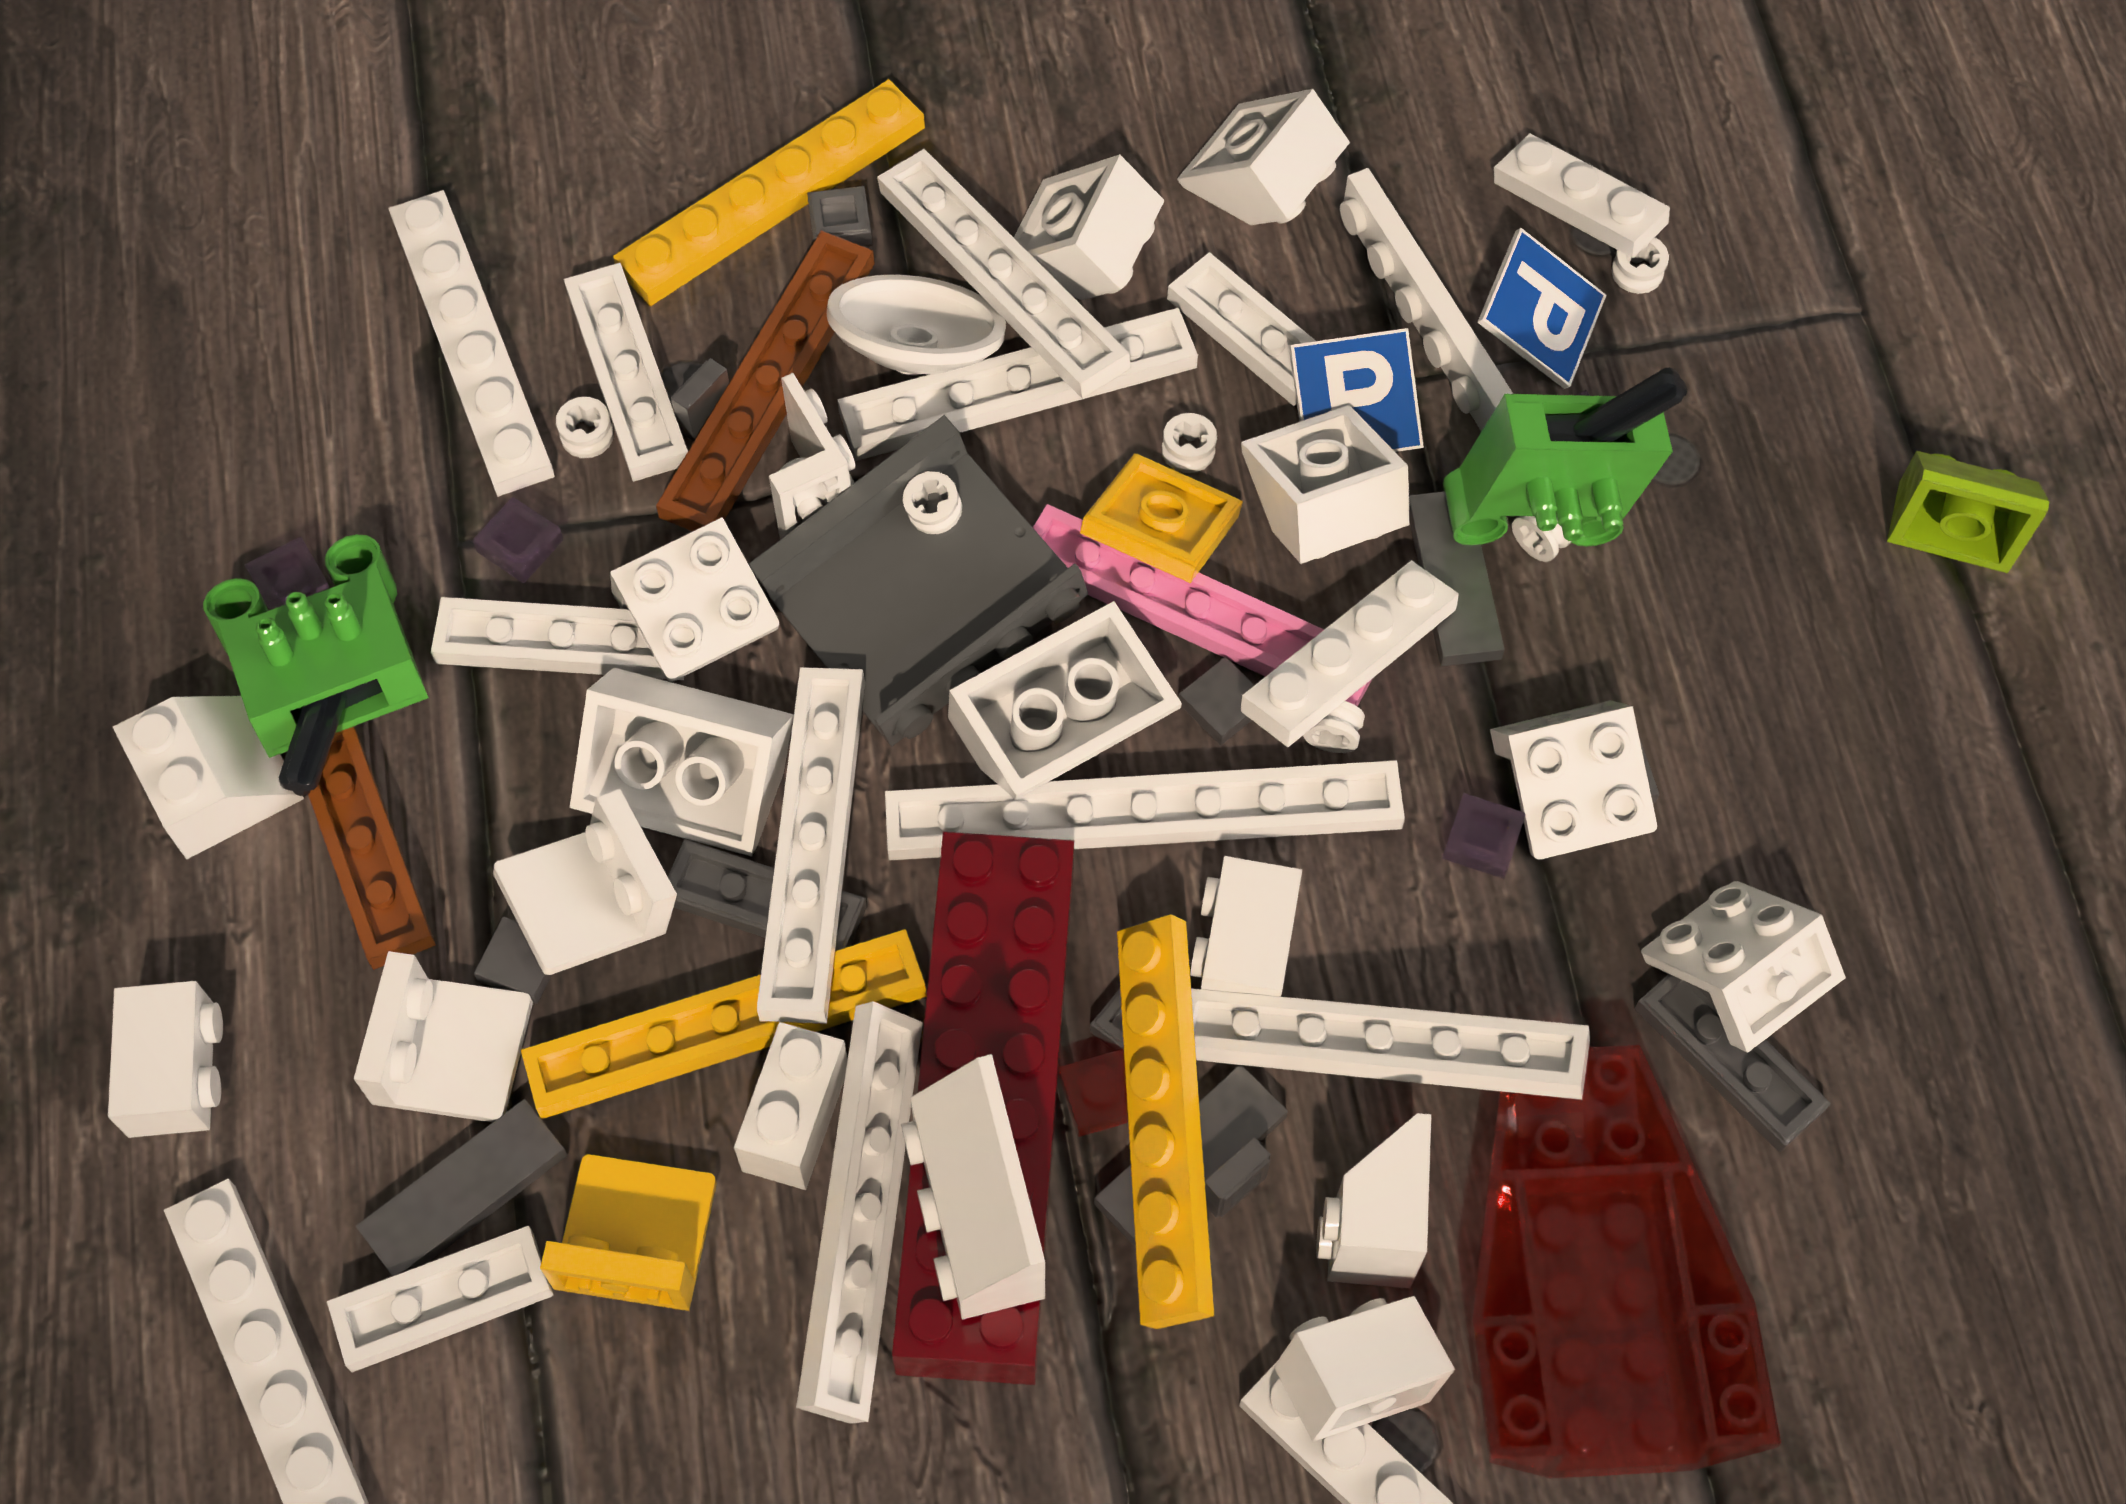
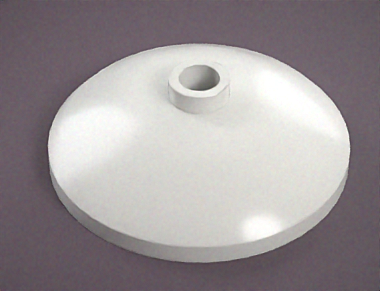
M876 275L858 278L837 287L829 296L826 314L828 323L845 344L875 363L907 375L938 374L976 364L1000 348L1004 341L1006 330L1005 319L981 295L949 282L920 276Z

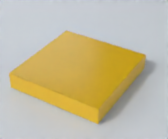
M1134 453L1086 513L1080 533L1191 583L1238 519L1243 501Z

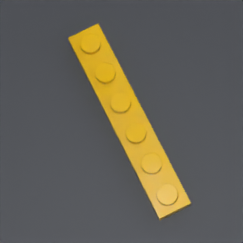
M888 79L613 255L615 264L621 263L627 282L651 307L808 205V192L831 190L925 129L924 114Z
M1172 914L1117 931L1140 1325L1154 1329L1214 1317L1187 926L1185 920Z
M906 929L835 951L827 1024L783 1023L818 1032L854 1020L855 1007L857 1005L874 1001L888 1008H893L927 997L925 982ZM761 975L522 1049L521 1053L535 1107L540 1118L551 1117L770 1047L779 1022L759 1020L757 1001Z

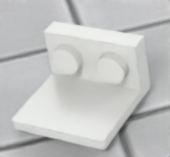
M793 373L782 377L781 381L791 441L801 458L789 461L778 472L769 475L780 540L854 484L849 471L855 469V461L846 441L840 434L831 437L824 425L828 420L820 398L812 388L804 392Z
M723 517L610 572L612 594L621 609H629L665 678L670 682L676 681L776 631L779 627V620Z
M1610 700L1490 729L1495 754L1511 760L1529 849L1534 858L1544 859L1651 833L1657 829L1633 706Z
M621 789L596 797L591 822L586 827L584 833L497 861L493 869V875L539 966L546 975L555 974L666 934L677 896Z
M1734 881L1714 891L1706 902L1680 921L1668 925L1663 929L1659 937L1641 950L1647 964L1708 991L1730 1045L1747 1053L1846 978L1821 914L1739 881Z
M388 951L354 1080L372 1105L494 1122L507 1111L533 1001L530 995L524 992L428 979L415 955Z

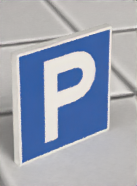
M1520 228L1514 233L1477 323L1562 388L1566 389L1571 386L1606 294Z
M1408 328L1289 345L1299 422L1350 405L1395 452L1424 448Z

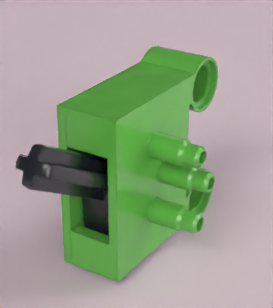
M1669 367L1660 370L1618 396L1504 394L1460 468L1450 472L1444 478L1443 487L1455 541L1463 545H1483L1493 542L1507 532L1508 522L1506 516H1535L1537 527L1542 531H1551L1559 524L1562 528L1563 537L1568 541H1572L1571 543L1577 546H1597L1617 538L1623 531L1624 517L1673 452L1664 412L1679 404L1683 397L1686 396L1688 392L1686 383L1680 378V375L1674 368Z
M356 534L346 536L336 541L328 549L325 556V566L335 587L308 597L302 592H293L286 598V605L269 611L254 583L247 579L235 578L225 580L214 586L207 593L203 602L204 612L225 652L229 656L249 721L268 757L271 758L287 752L278 777L280 786L283 789L293 791L298 796H307L311 790L318 787L335 733L428 698L393 604L397 596L396 583L379 544L375 539L367 535Z

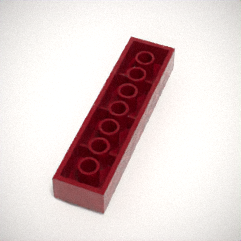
M943 832L918 1093L974 1059L992 1054L1045 1259L1074 873V840ZM924 1162L910 1165L892 1359L896 1375L1035 1385L1042 1300L963 1320L957 1298L943 1301L933 1258L945 1256L946 1252L940 1230L926 1232L917 1190L929 1188Z

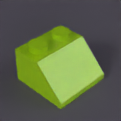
M1916 450L1899 482L1887 542L2008 573L2047 514L2050 501L2037 481L2018 477L2007 470H1991L1956 461L1948 455L1928 454Z

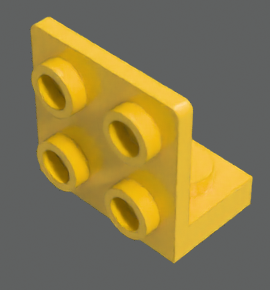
M590 1154L585 1155L581 1160L562 1243L546 1241L540 1266L541 1271L554 1290L689 1311L717 1185L715 1176L707 1172Z

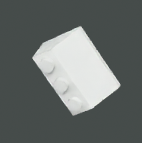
M1113 601L949 690L948 719L979 768L1017 800L1181 708L1182 703Z
M612 668L587 689L570 808L593 813L597 796L621 789L640 827L752 856L758 846L784 774L794 714Z
M992 1054L978 1057L910 1097L913 1121L901 1124L910 1165L924 1162L929 1182V1188L917 1190L926 1232L940 1230L946 1252L945 1256L933 1258L942 1299L947 1301L957 1298L962 1320L1045 1299V1259Z

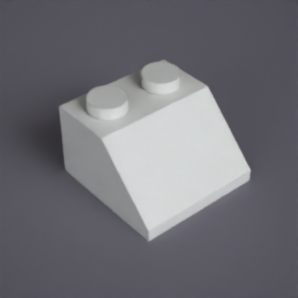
M1314 89L1240 103L1177 180L1183 188L1249 225L1270 222L1282 224L1292 220L1301 213L1306 205L1305 198L1317 183L1331 175L1336 168L1335 160L1350 142Z
M1119 154L1043 179L1014 239L1074 298L1085 300L1107 293L1113 294L1121 290L1133 275L1132 266L1143 244L1154 232V221L1164 203V199Z
M1350 405L1241 442L1242 454L1272 532L1300 564L1313 559L1323 558L1330 553L1366 540L1378 538L1383 534L1409 525L1408 465Z
M241 696L171 697L113 726L164 829L186 859L304 799L303 796H298L293 791L283 789L280 786L278 777L284 760L281 754L271 758L268 757L249 721Z
M1417 1113L1343 1176L1336 1198H1325L1323 1217L1320 1216L1318 1221L1316 1257L1328 1259L1327 1281L1399 1288L1411 1287L1427 1253L1431 1114Z

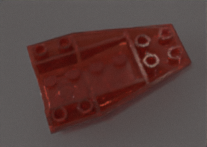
M1641 1046L1589 1047L1582 1100L1499 1091L1471 1316L1489 1463L1552 1479L1693 1471L1778 1448L1781 1444L1754 1298Z

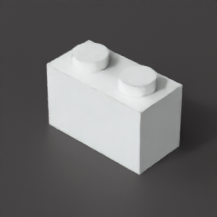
M1224 856L1220 879L1207 877L1201 915L1213 917L1210 938L1196 937L1190 976L1202 978L1201 989L1281 997L1302 869Z
M197 981L114 988L108 1118L128 1138L210 1130L211 1107H217L221 1099L220 1075L217 1067L212 1066L213 1043H220L222 1040L223 1018L219 1004L212 1002Z
M779 1022L734 1145L742 1172L803 1190L807 1189L845 1080L848 1058L844 1040Z
M1415 1296L1389 1304L1383 1298L1374 1299L1359 1306L1348 1317L1329 1322L1326 1317H1317L1306 1321L1291 1332L1289 1336L1291 1342L1274 1366L1312 1442L1429 1403L1455 1370Z

